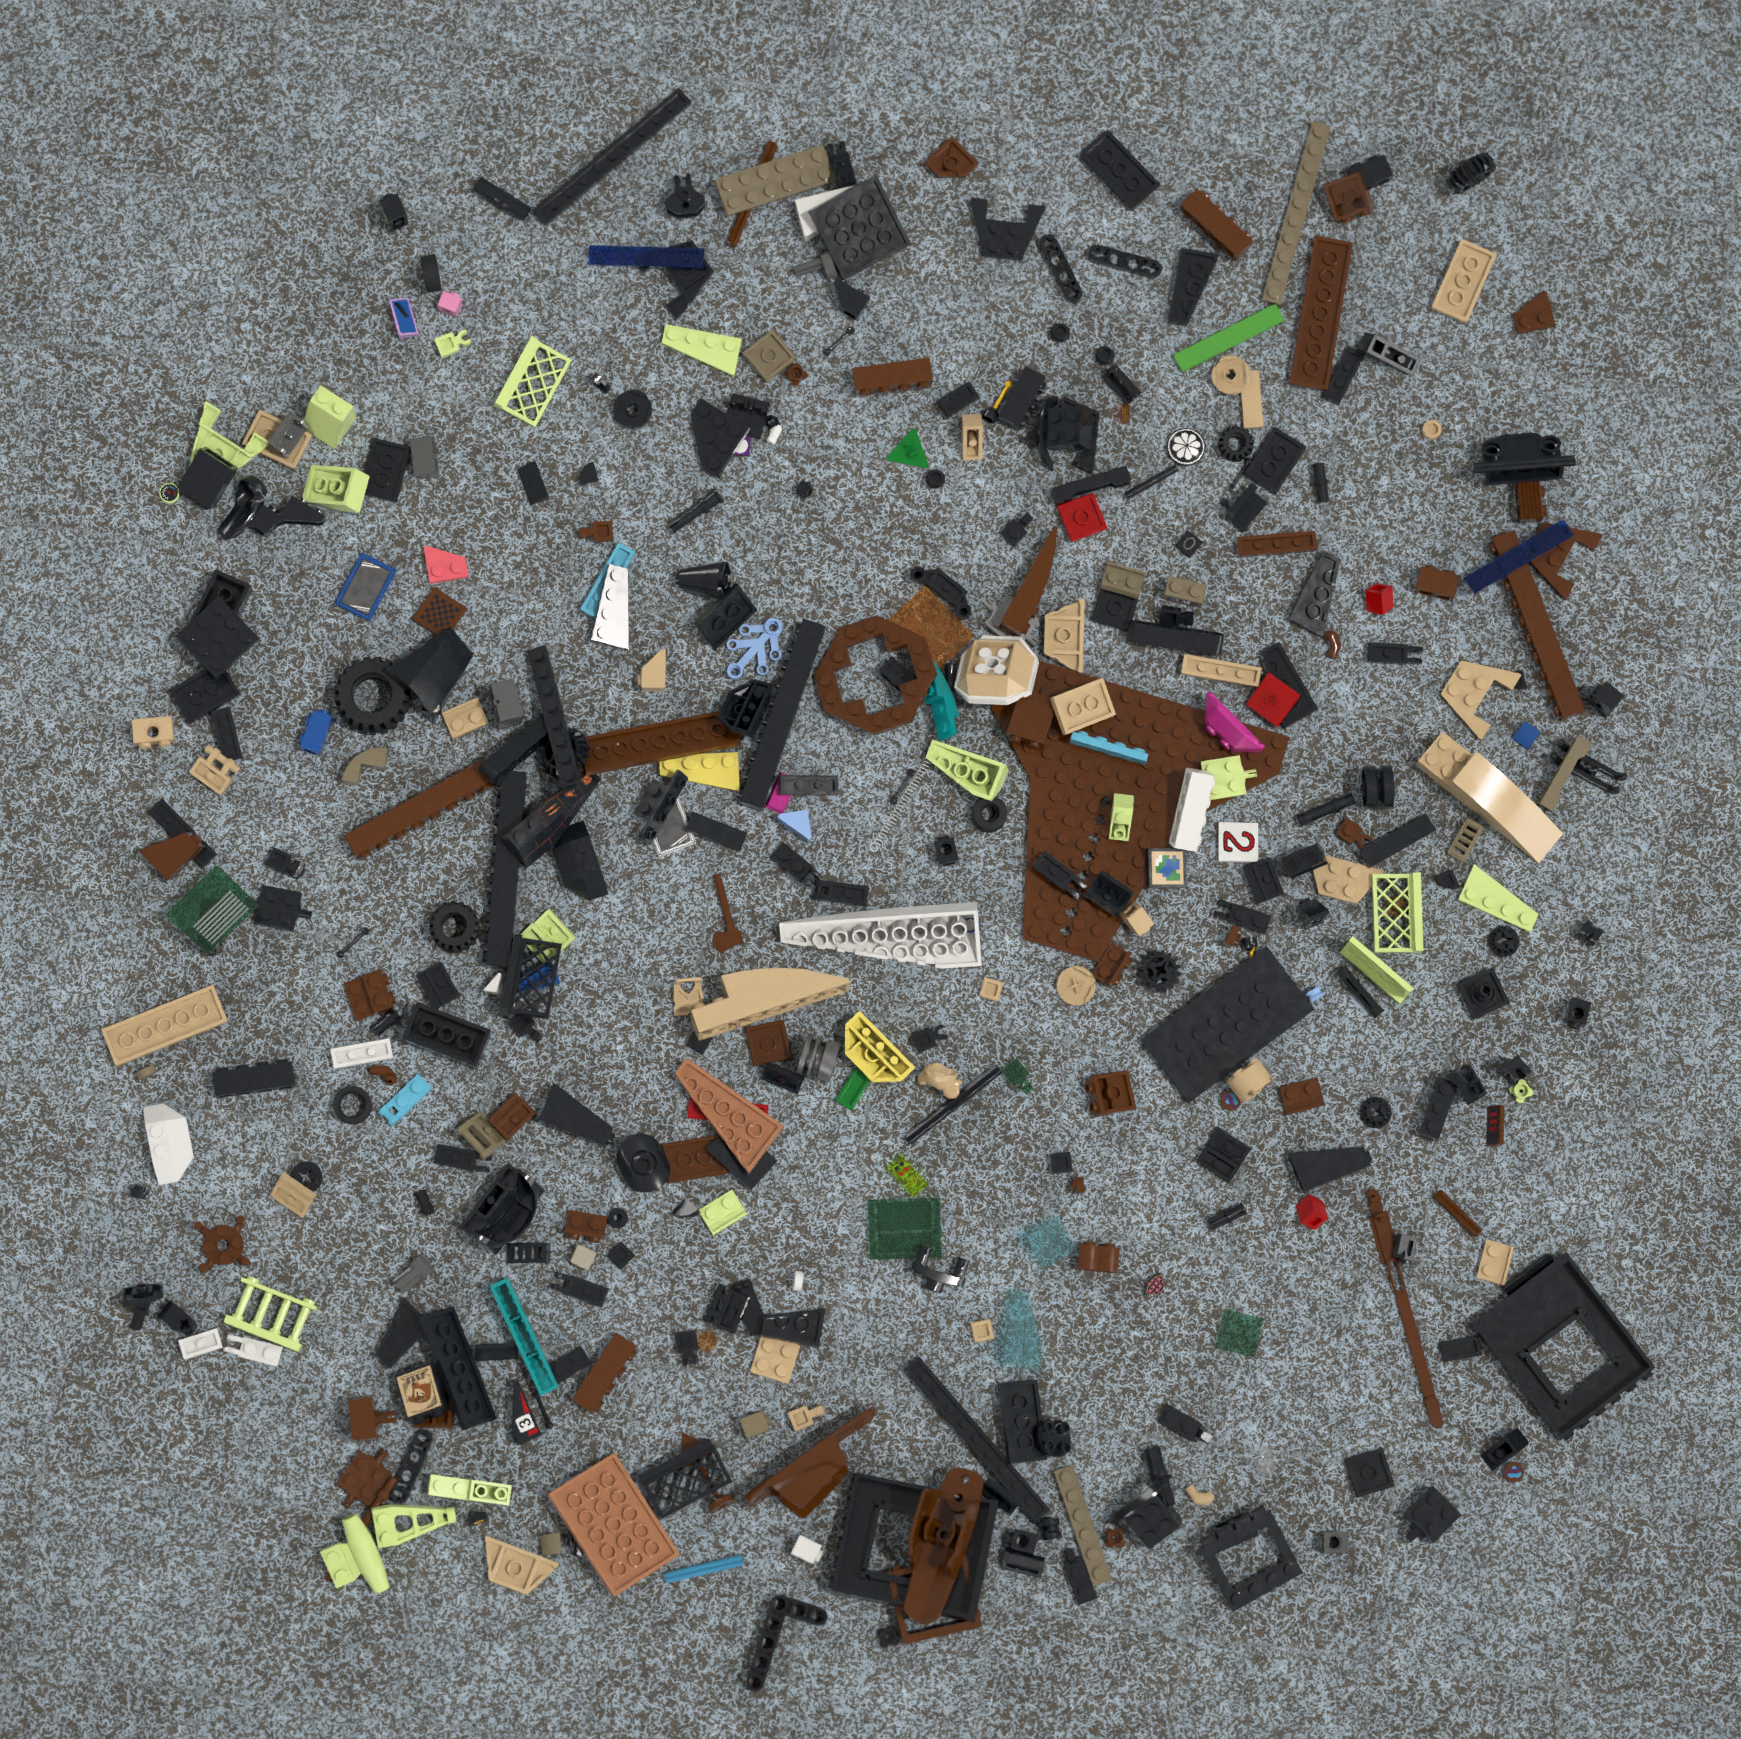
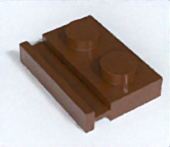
M1318 1077L1279 1087L1286 1116L1325 1106Z
M515 1093L487 1122L504 1139L509 1141L536 1112Z

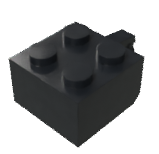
M1432 1486L1403 1514L1411 1523L1408 1526L1411 1531L1404 1538L1411 1543L1417 1536L1420 1539L1425 1537L1433 1544L1462 1514Z

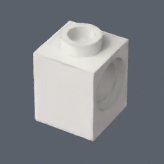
M800 1535L791 1555L813 1565L814 1561L819 1562L824 1551L820 1550L822 1545Z

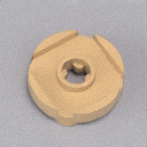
M1229 355L1221 358L1216 367L1214 366L1212 381L1220 392L1227 395H1236L1249 387L1251 370L1243 359ZM1230 371H1233L1236 374V376L1232 380L1230 378H1227V375L1230 374Z

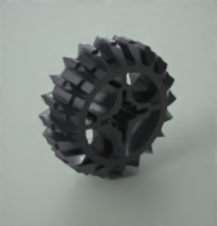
M1488 152L1480 153L1455 168L1448 175L1446 182L1455 194H1462L1488 178L1497 166Z
M568 727L578 768L580 771H584L582 766L588 764L586 758L591 757L587 753L591 750L588 745L590 742L582 732ZM548 736L547 742H542L544 748L540 749L542 755L539 758L542 761L541 765L545 768V772L549 775L551 774L554 778H559Z

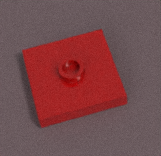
M1094 493L1057 506L1071 543L1108 529Z
M1268 672L1246 705L1276 727H1279L1301 695Z

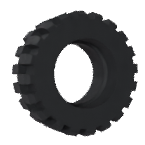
M364 657V660L360 662L357 659L352 662V666L349 667L347 665L343 669L344 673L340 674L337 679L338 683L335 685L334 698L338 712L343 721L353 730L357 729L359 733L365 734V732H368L370 735H376L377 732L387 733L388 729H395L397 723L405 719V714L410 708V690L405 684L398 683L387 671L386 668L393 665L391 661L387 659L383 661L381 657H375L374 659ZM369 679L382 680L391 690L389 704L383 710L375 713L360 710L354 701L356 688L362 682Z

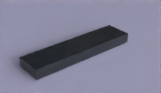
M163 799L148 811L172 838L186 832H195ZM203 840L202 844L205 847L193 858L202 868L217 856Z
M1424 814L1362 849L1359 853L1370 869L1435 832L1436 828L1428 815Z

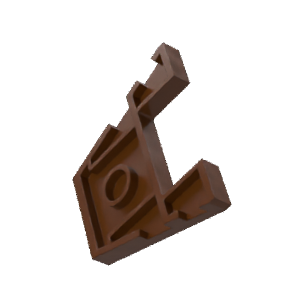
M1542 522L1524 555L1535 570L1560 594V597L1566 600L1575 584L1557 575L1559 569L1575 542L1594 551L1602 534Z

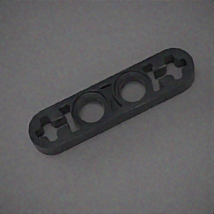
M1052 234L1044 235L1040 240V249L1065 299L1070 304H1076L1082 299V289L1056 237ZM1047 239L1049 242L1053 241L1052 249L1054 252L1050 255L1047 254L1051 251L1049 246H1044ZM1054 256H1059L1062 259V263L1054 265L1051 259ZM1067 273L1071 279L1068 282H1062L1060 275ZM1072 283L1075 284L1072 285L1073 292H1078L1076 299L1073 296L1069 297L1071 291L1068 286Z
M1096 244L1090 247L1088 252L1089 260L1095 264L1146 278L1155 279L1160 276L1162 271L1161 264L1154 259ZM1096 250H1099L1101 255H1105L1106 252H1109L1107 256V261H1103L1105 258L1104 256H1098V258H1094V254L1092 252H1096ZM1118 255L1121 258V262L1114 264L1110 261V257ZM1137 260L1140 266L1137 269H1132L1129 266V262ZM1143 262H1146L1145 267L1151 268L1152 265H1155L1158 271H1155L1154 274L1150 273L1148 268H1144V272L1141 271Z
M419 1430L412 1441L398 1474L397 1482L391 1491V1498L395 1503L403 1504L409 1499L433 1442V1435L429 1430ZM427 1433V1437L430 1440L429 1442L425 1441L422 1446L426 1448L425 1452L419 1448H414L415 1444L420 1445L419 1435ZM415 1451L420 1452L422 1455V1459L418 1463H413L410 1459L411 1454ZM406 1470H411L414 1473V1478L409 1482L404 1481L402 1478V1474ZM399 1481L405 1485H410L409 1489L404 1488L405 1498L397 1500V1496L394 1493L395 1491L399 1492L402 1487L398 1485Z

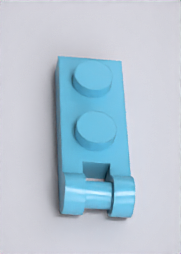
M417 1074L378 1111V1114L381 1117L384 1116L388 1120L387 1123L393 1127L432 1087ZM393 1107L399 1111L395 1115L390 1112Z

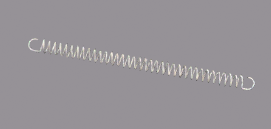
M926 758L925 761H923V764H921V767H919V770H917V773H915V776H917L916 774H918V771H920L922 765H925L924 762H927ZM877 836V839H874L875 842H872V844L876 843V840H879Z

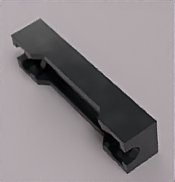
M1123 466L1054 487L1051 493L1057 507L1072 501L1074 497L1111 486L1116 489L1129 485L1131 478L1127 466Z

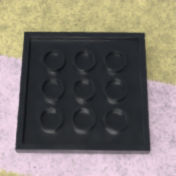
M877 175L866 179L808 211L841 278L845 280L911 245Z

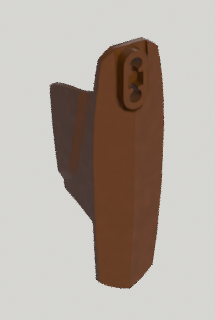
M873 1405L816 1443L775 1475L768 1476L744 1496L750 1508L754 1507L770 1495H774L802 1519L807 1518L849 1473L846 1466L847 1461L839 1442L871 1422L874 1418L876 1407Z
M960 1467L948 1471L939 1490L928 1488L922 1491L908 1541V1556L913 1565V1572L903 1608L909 1617L919 1624H927L939 1620L960 1570L973 1533L982 1497L984 1480L977 1472ZM965 1477H969V1481L967 1483H964ZM962 1494L963 1500L958 1502L957 1499Z

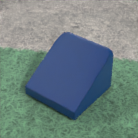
M1524 721L1512 739L1528 750L1541 732L1527 721Z

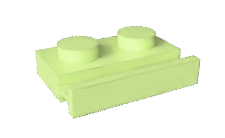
M733 1190L699 1209L700 1215L712 1235L717 1234L747 1215Z

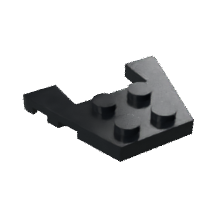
M971 198L970 204L982 256L1022 261L1046 206L1028 204L1026 223L986 219L988 199Z
M690 240L669 246V248L663 250L699 249L694 241ZM649 254L635 257L644 273L654 267L648 266ZM705 258L704 268L665 267L682 292L680 296L666 305L676 320L682 316L714 274Z
M1064 396L1054 408L1083 406L1092 412L1090 450H1083L1076 466L1093 473L1100 412ZM1037 424L1024 438L1023 442L1038 449Z

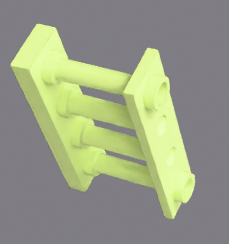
M248 1276L247 1279L242 1277L241 1282L247 1285L235 1314L233 1313L232 1316L226 1315L224 1323L300 1353L303 1345L299 1343L300 1339L298 1338L309 1311L317 1312L318 1310L317 1306H314L315 1302L306 1298L301 1301L258 1284L259 1280ZM257 1288L264 1291L265 1294L254 1321H251L249 1324L243 1321L244 1317L242 1316L253 1289ZM275 1295L284 1300L273 1327L267 1331L262 1329L261 1322L272 1296ZM292 1302L302 1306L291 1336L289 1335L288 1338L280 1336V1329Z

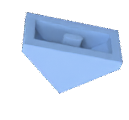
M807 810L778 815L777 821L810 843L812 835Z

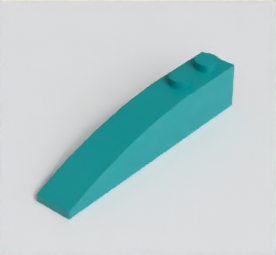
M510 1278L491 1285V1291L540 1396L559 1388Z

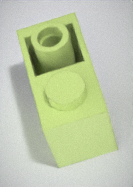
M1114 793L1109 839L1129 841L1134 795Z

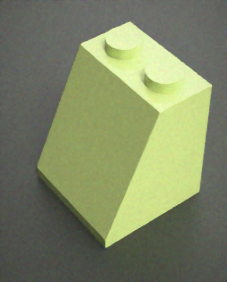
M320 385L309 401L304 421L309 426L308 433L335 449L355 421L356 414L351 404Z

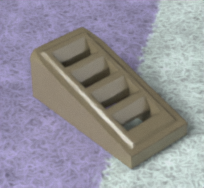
M1466 818L1446 854L1464 863L1484 827ZM1469 826L1476 830V834L1466 829V827ZM1465 833L1472 837V841L1462 836V834ZM1460 840L1469 845L1468 848L1458 843V841ZM1454 847H1457L1460 850L1464 851L1465 854L1462 855L1461 853L1455 851Z

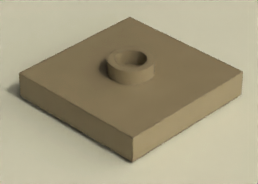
M773 329L742 352V355L766 383L797 360V357Z

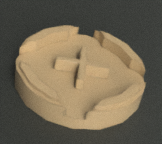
M1080 966L1069 967L1059 975L1056 983L1057 991L1060 998L1066 1003L1075 1006L1083 1005L1094 996L1096 980L1093 974L1086 968Z

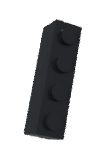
M280 1059L276 1061V1064L269 1065L268 1062H259L254 1067H249L247 1064L236 1066L237 1069L229 1070L228 1067L217 1068V1072H212L216 1098L296 1088L294 1066L292 1061L288 1062V1059Z

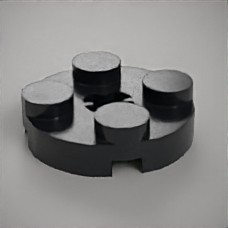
M628 390L620 394L613 406L615 419L621 426L627 429L643 428L652 416V404L647 395L639 390ZM635 405L638 412L630 414V411L627 410L628 407Z

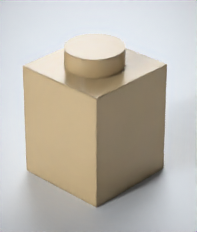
M1135 902L1130 904L1120 914V917L1129 929L1138 936L1147 933L1154 924L1143 907Z

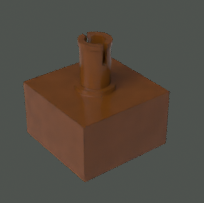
M372 1397L348 1400L352 1441L354 1443L378 1441V1427L380 1424L397 1423L396 1417L388 1418L396 1416V1411L377 1413L375 1400Z

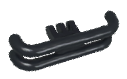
M1559 739L1557 742L1558 747L1567 753L1570 746L1565 743V740ZM1556 752L1550 754L1551 761L1559 766L1563 759L1558 757ZM1588 755L1579 758L1580 762L1577 767L1574 766L1572 774L1610 794L1616 795L1620 793V787L1611 786L1594 776L1599 770L1616 780L1625 781L1628 778L1626 773L1617 772Z

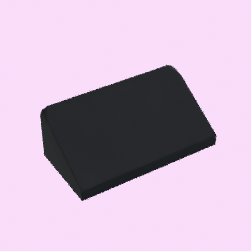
M536 461L517 469L530 506L549 499Z
M516 1344L476 1345V1361L516 1359Z

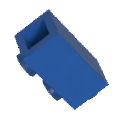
M319 709V711L313 710L312 715L309 714L305 722L307 729L305 733H301L298 744H301L300 748L302 751L317 756L321 755L333 722V718L328 711Z

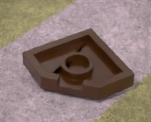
M951 136L924 162V165L938 178H966L979 165V162Z

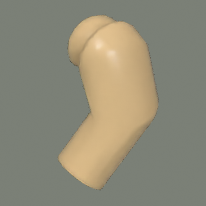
M1193 1484L1184 1490L1196 1505L1207 1506L1215 1499L1212 1492L1199 1493Z

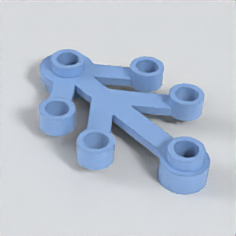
M769 618L763 625L749 626L743 624L740 626L739 633L743 637L749 636L750 633H763L758 639L728 640L727 649L729 651H736L738 648H750L738 663H732L728 666L727 675L730 679H740L743 674V668L756 653L758 656L757 673L760 676L767 675L766 673L769 671V668L766 665L764 644L769 638L771 643L769 657L772 661L780 660L781 652L778 647V636L782 633L783 626L778 619ZM775 625L777 629L770 631L769 627ZM744 627L749 629V632L746 634L741 631ZM735 642L736 647L730 648L729 643ZM777 652L779 657L773 658L772 653ZM760 667H765V668H766V672H765V673H761V672L759 671V668H760ZM737 669L739 673L738 675H732L731 671Z

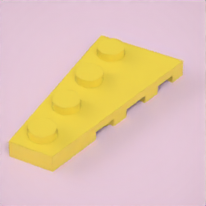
M738 752L697 754L659 762L660 776L672 778L678 769L688 777L687 781L737 792L740 790Z

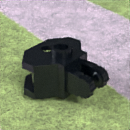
M686 174L687 186L684 187L679 185V176L674 175V192L666 199V211L676 219L697 217L705 209L704 195L694 190L690 174Z

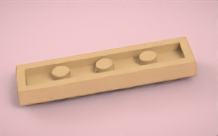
M1184 654L1181 675L1258 688L1262 668Z

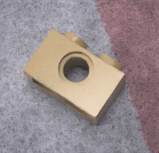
M171 716L132 720L133 742L135 746H139V749L151 748V745L159 744V747H168L171 745L170 743H175L173 718ZM152 729L159 731L156 737H149V732Z

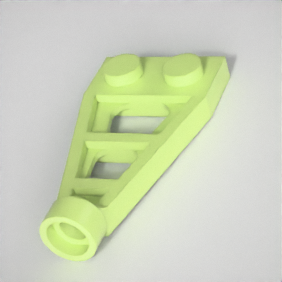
M390 1504L372 1508L378 1548L399 1545L445 1524L456 1523L454 1506L446 1508ZM430 1513L433 1516L432 1523L423 1526L417 1524L416 1517L418 1514ZM398 1515L410 1516L413 1520L412 1527L403 1532H398L395 1528V1517Z

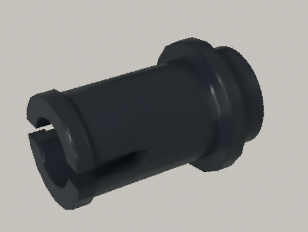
M426 1189L414 1194L421 1208L420 1213L423 1216H428L435 1212V1206L432 1205Z

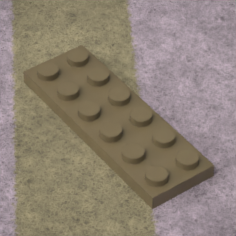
M823 145L714 180L727 217L835 182L834 174Z

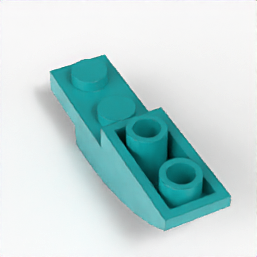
M934 662L937 677L934 682L932 681L924 701L927 704H931L938 740L945 741L957 734L954 719L959 717L950 687L939 667Z

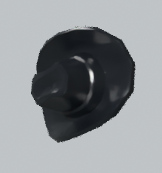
M639 1133L629 1136L620 1144L616 1153L617 1164L622 1177L630 1188L636 1192L648 1193L658 1190L667 1182L670 1177V1165L664 1150L653 1136Z

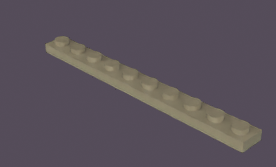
M1312 121L1262 302L1276 304L1277 306L1281 305L1331 126Z

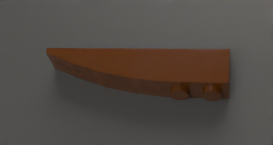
M1056 526L1051 530L998 627L1012 636L1021 637L1022 634L1026 635L1031 626L1028 623L1030 618L1035 619L1040 610L1037 605L1046 587L1054 559L1058 529Z

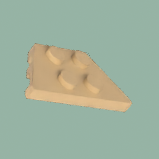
M1080 599L1078 602L1046 614L1044 620V655L1078 673H1083L1085 599Z
M1326 856L1327 865L1313 870L1318 895L1356 905L1372 887V874L1384 873V870L1373 867L1369 869L1368 866Z
M485 1537L489 1581L528 1595L559 1566V1563L494 1538Z

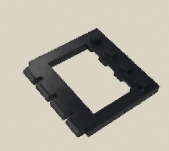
M1263 1504L1250 1511L1253 1518L1250 1519L1246 1513L1233 1521L1235 1528H1232L1231 1524L1228 1523L1215 1531L1218 1536L1217 1538L1210 1533L1199 1539L1202 1544L1199 1549L1232 1612L1303 1573L1270 1509L1266 1510ZM1267 1526L1284 1561L1239 1587L1232 1589L1215 1554Z

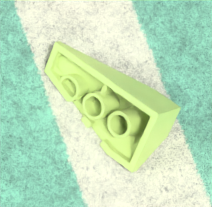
M933 739L925 757L971 794L992 801L1001 790L1009 771L1008 767L1003 763Z

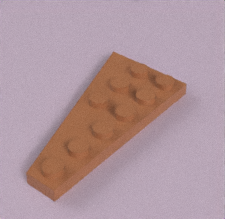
M686 1058L675 1072V1077L749 1174L782 1131L784 1125Z

